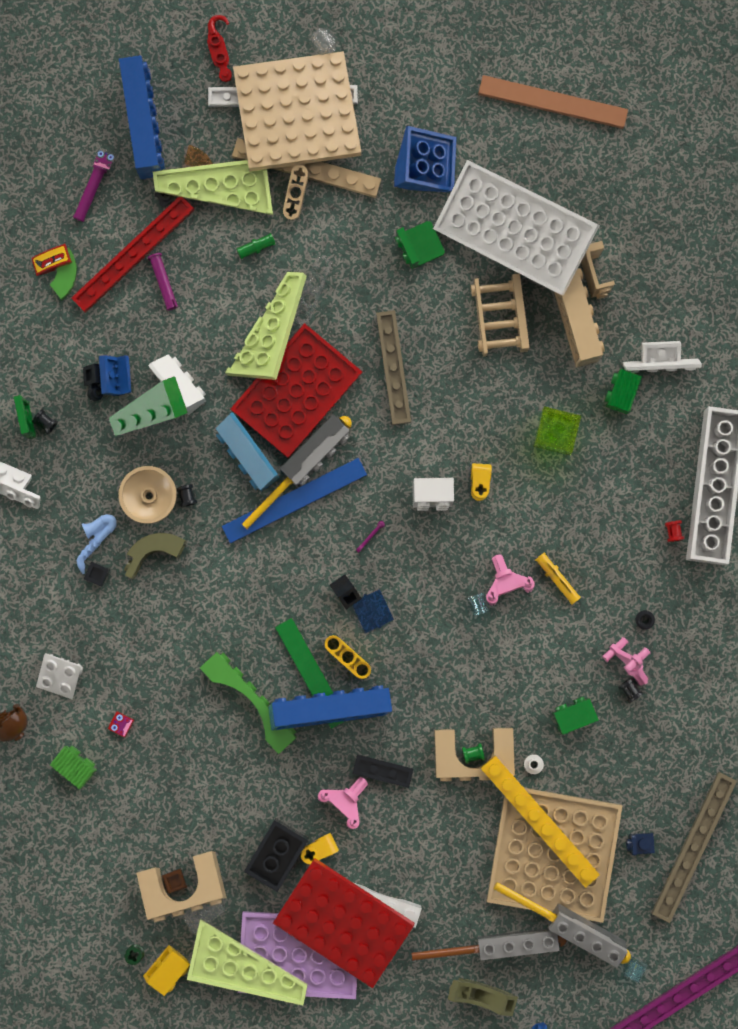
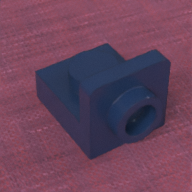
M653 833L629 834V839H626L627 851H630V854L633 856L655 853Z

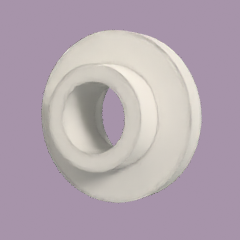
M529 755L524 761V767L530 774H538L543 769V760L538 755ZM532 761L537 762L538 765L536 768L531 767L530 764Z

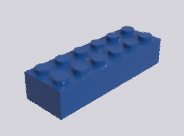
M141 55L120 58L119 64L135 168L141 180L153 178L154 171L165 170V163L161 154L163 150L158 135L160 134L159 125L155 117L157 116V111L153 102L154 92L150 83V69L148 68L147 61L144 62Z
M383 685L371 687L372 689H369V691H364V688H357L349 693H345L344 690L335 691L330 696H325V693H318L307 699L306 695L296 696L291 701H286V698L275 699L268 707L271 731L386 716L392 712L389 688L383 689Z

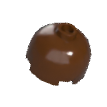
M19 704L13 705L14 709L10 712L4 710L0 713V741L9 742L13 739L18 741L24 736L28 719Z

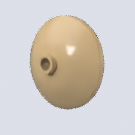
M142 466L132 470L125 476L119 488L121 508L128 517L139 523L151 524L163 520L171 513L176 503L177 491L174 481L165 471L157 467ZM148 493L153 494V497L150 500L146 498V495Z

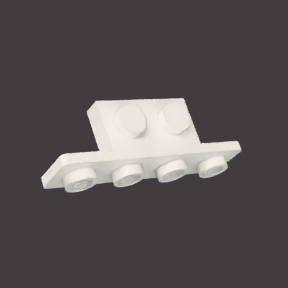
M680 341L642 343L641 361L623 362V367L631 373H638L639 370L657 372L658 369L677 371L679 368L692 371L696 370V368H701L702 363L699 359H681Z
M0 462V494L11 500L19 501L27 507L38 509L40 507V496L25 490L32 479V475Z

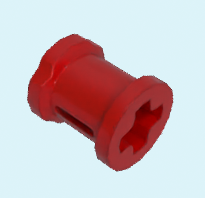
M682 520L664 523L668 530V542L685 540L680 526Z

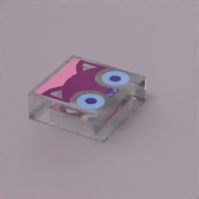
M98 148L92 165L100 166L111 173L117 154Z

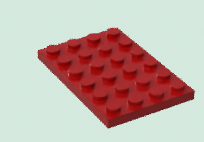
M304 323L286 345L277 379L256 378L230 410L289 459L358 379L362 371Z
M316 858L313 859L273 922L274 925L371 988L375 986L415 925L413 921Z

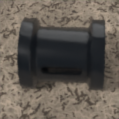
M43 409L32 420L33 424L43 428L47 435L58 424V421L47 416Z
M193 484L176 488V491L180 494L181 507L197 504V500L194 499L192 492Z
M632 677L618 686L627 696L628 703L643 695V692L639 691L633 683L634 679Z

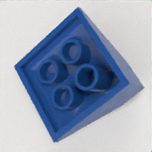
M407 126L395 166L394 187L416 191L452 192L455 181L456 137Z

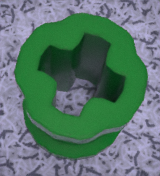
M481 743L476 747L462 748L465 764L480 759L482 761L485 760Z

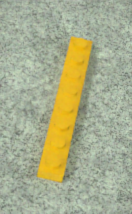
M496 755L481 767L482 771L585 888L600 876L597 870Z

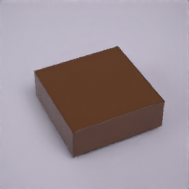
M181 868L162 875L168 894L188 887Z

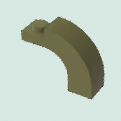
M155 533L141 538L127 553V555L133 557V560H129L124 569L126 571L125 576L135 579L143 561L147 556L155 552H165L179 559L187 541L168 533Z
M464 978L453 980L448 1000L452 1002L474 1004L503 1016H513L518 999L517 996L499 988Z

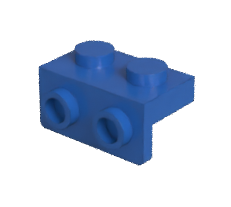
M99 356L102 394L120 396L131 393L129 356Z

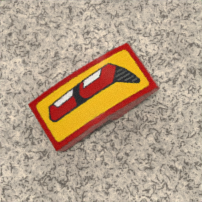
M66 244L56 246L31 258L37 276L55 271V268L72 263Z

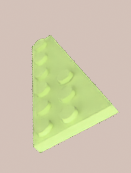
M248 160L153 172L155 192L273 215L267 169L249 172Z
M286 273L276 289V296L272 302H268L265 307L267 310L263 317L258 318L244 341L245 346L234 357L235 362L232 367H228L225 373L228 376L277 379L307 276L304 273Z
M200 920L187 980L298 1005L304 1004L307 983L205 921Z

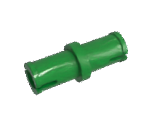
M269 233L257 240L252 239L250 243L239 248L237 247L236 250L240 259H243L253 253H261L260 250L275 245L272 234Z

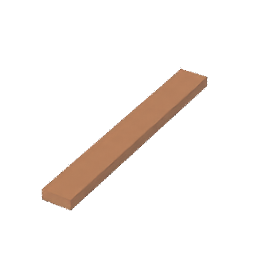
M485 75L482 76L478 93L481 96L621 129L625 126L628 109Z

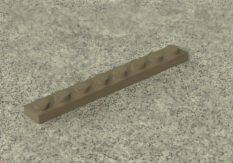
M720 772L717 773L651 914L668 923L671 922L736 785V780Z

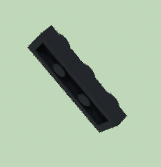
M357 754L352 774L409 788L414 768Z

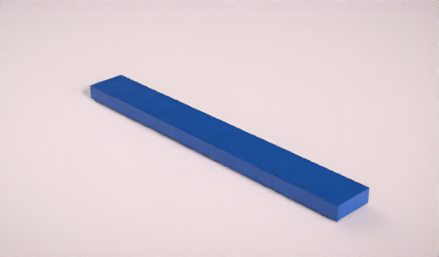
M359 458L277 498L248 529L242 523L255 510L223 525L222 528L231 544L367 476V473Z

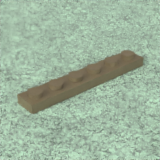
M395 310L376 313L392 426L411 423Z

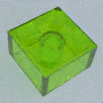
M544 406L541 410L533 447L570 456L573 452L581 415Z

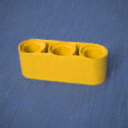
M332 635L325 640L327 651L356 677L364 679L370 675V665L339 637ZM331 639L339 641V647L335 650H331L328 647V642ZM347 651L351 652L354 656L350 663H346L342 659V655ZM361 664L366 665L368 668V672L364 676H360L357 673V667Z

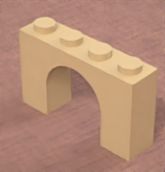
M492 728L493 752L491 758L496 755L511 774L515 776L513 728ZM454 729L434 730L436 778H440V781H452V777H459L460 781H470L471 777H479V780H490L482 771V766L471 768L460 763L455 752Z
M210 851L193 856L198 876V885L195 893L185 901L178 902L168 896L164 888L160 868L155 867L136 873L147 920H154L155 923L166 920L165 916L170 914L173 917L183 915L184 910L191 909L193 912L203 909V905L208 903L211 906L221 904L222 899L227 897L216 852Z

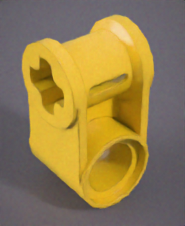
M472 463L471 496L477 501L484 500L489 494L491 464ZM478 487H482V491H485L482 493V495H479V492L475 491L478 489Z
M328 833L305 846L301 852V859L304 863L311 864L313 859L310 860L309 857H304L308 849L310 852H315L313 859L316 858L317 860L338 852L339 848L332 834Z

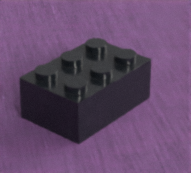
M275 818L244 872L278 892L309 838Z

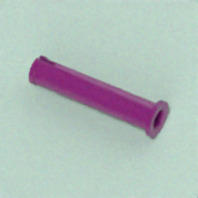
M97 165L92 166L94 169L73 215L74 219L81 222L85 221L104 173H107V170Z
M155 253L148 256V260L151 261L166 309L170 311V309L178 308L161 259L162 253Z

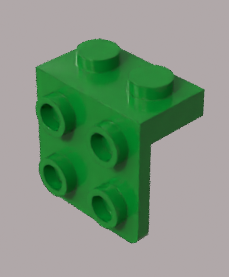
M426 221L406 231L403 227L396 230L395 242L398 248H402L404 252L402 254L406 265H410L411 270L439 258L445 253L430 221Z

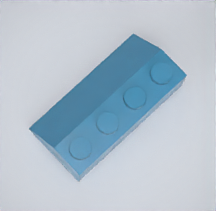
M230 413L216 427L218 431L216 436L222 444L226 442L229 447L227 452L232 459L237 458L241 464L238 467L243 474L248 473L252 478L249 482L255 490L259 488L262 492L280 479L279 475L234 413Z

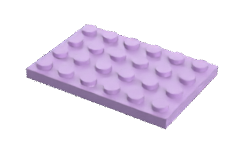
M242 912L241 944L307 983L306 997L356 999L357 978L274 925L273 922L279 913Z

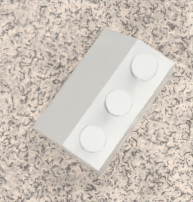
M168 354L148 365L160 381L173 376L176 377L188 415L206 402L204 398L205 392L200 386L195 387L192 384L194 379L187 371L183 373L180 369L182 365L176 357L171 358Z

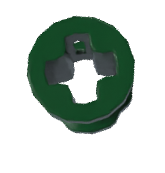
M139 944L131 945L124 955L125 961L128 964L137 965L144 957L143 947ZM132 952H138L139 955L137 957H131L130 954Z

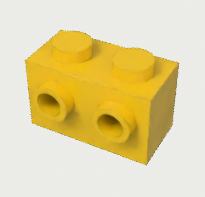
M168 945L143 977L150 986L165 996L174 989L177 980L187 973L190 963L187 958Z

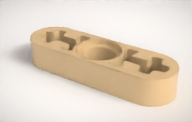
M296 165L291 171L283 207V214L289 220H295L301 214L309 177L308 169L303 165ZM300 169L305 173V176L300 178V183H303V186L292 184L293 180L297 182L298 176L295 175V172H298ZM294 187H298L301 190V195L298 198L291 196V190ZM289 199L299 201V205H294L297 213L293 214L292 217L287 212V209L292 207V203H288Z

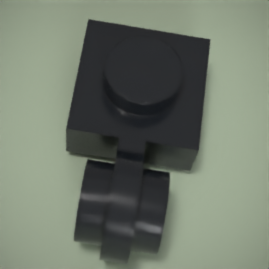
M99 364L83 367L84 386H89L88 398L94 402L101 400L103 394L101 388L97 386V384L101 383Z

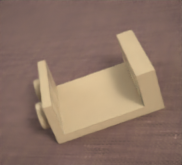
M602 241L591 243L581 261L591 298L597 297V299L607 297L615 285L614 281L600 285L598 283L592 259L598 258L604 249Z

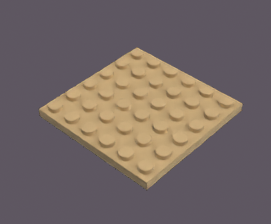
M344 51L233 67L249 172L361 156L362 152Z
M525 788L600 874L585 888L504 796L486 901L488 903L531 910L494 890V885L498 882L551 912L559 903L587 920L603 923L622 805Z

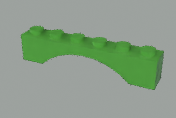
M216 652L200 669L212 682L233 687L251 700L262 718L265 740L278 754L281 753L297 738L294 735L296 733L295 729L271 731L268 709L270 702L263 695L259 697L256 694L257 688L250 681L245 682L242 678L244 674L237 667L233 668L229 664L231 660L224 652L222 654Z

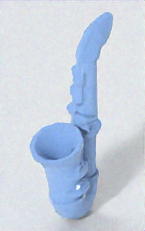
M101 515L91 523H82L87 538L89 539L92 535L95 536L94 539L89 541V545H86L85 549L81 551L76 560L82 574L85 573L84 561L116 528L117 520L113 515Z

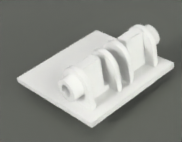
M45 653L36 687L73 699L78 677L82 673L83 667L79 663L75 664L69 662V660H64V658H58L53 656V654Z

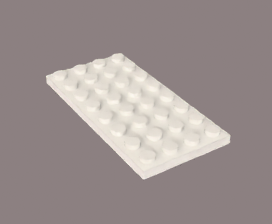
M467 160L433 229L564 296L600 225Z

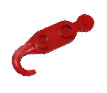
M215 15L208 22L207 44L213 64L220 69V80L228 82L232 79V72L227 68L229 56L223 37L215 29V23L218 20H222L226 25H229V21L223 15Z

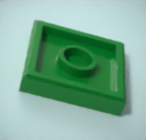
M21 395L14 396L21 434L28 439L36 438L29 401Z

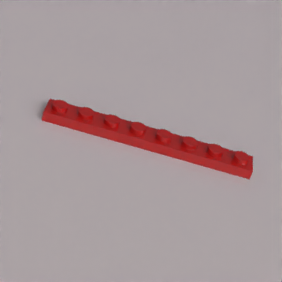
M178 197L71 299L86 313L194 211V208L183 197Z

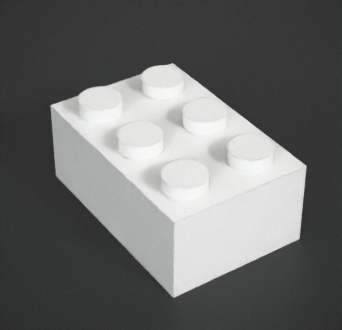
M414 478L413 508H417V511H429V507H436L437 511H446L452 506L454 502V478Z

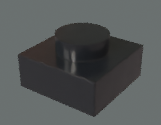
M91 562L84 580L103 587L110 569Z

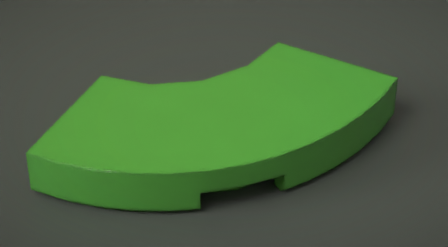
M69 247L67 249L72 263L58 267L56 277L50 284L61 300H64L73 289L77 274L76 260Z

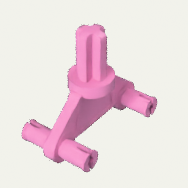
M496 555L492 558L497 574L495 575L496 579L486 595L489 605H495L498 601V596L524 588L525 592L529 593V591L533 590L535 584L531 577L528 576L527 578L512 572L511 569H507L502 555Z
M622 637L616 644H612L609 647L610 650L602 658L609 662L616 655L625 663L624 669L629 675L634 677L638 685H646L648 677L642 670V660L650 654V651L644 647L640 653L632 656L621 650L628 644V641Z
M359 777L349 789L321 790L318 793V800L320 802L329 801L348 818L347 827L355 829L359 826L358 796L368 786V783L364 778Z

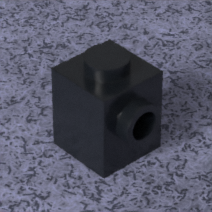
M346 575L330 584V587L345 609H348L362 599Z

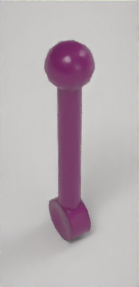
M379 521L377 523L378 526L356 549L358 553L377 533V531L385 526V523L383 521Z

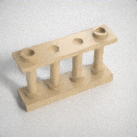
M512 274L511 280L508 283L479 286L478 278L474 279V285H471V295L475 296L481 338V340H478L479 352H482L484 357L487 356L488 349L509 346L520 347V352H527L530 347L520 274ZM506 290L513 292V299L511 301L482 304L480 293ZM504 309L515 310L516 317L513 320L484 323L483 312ZM510 327L518 330V336H515V338L486 341L485 330Z

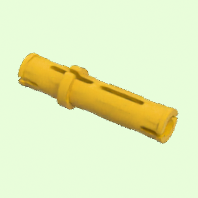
M545 552L535 559L546 572L545 575L551 578L571 605L581 598L560 573L559 567L551 562Z

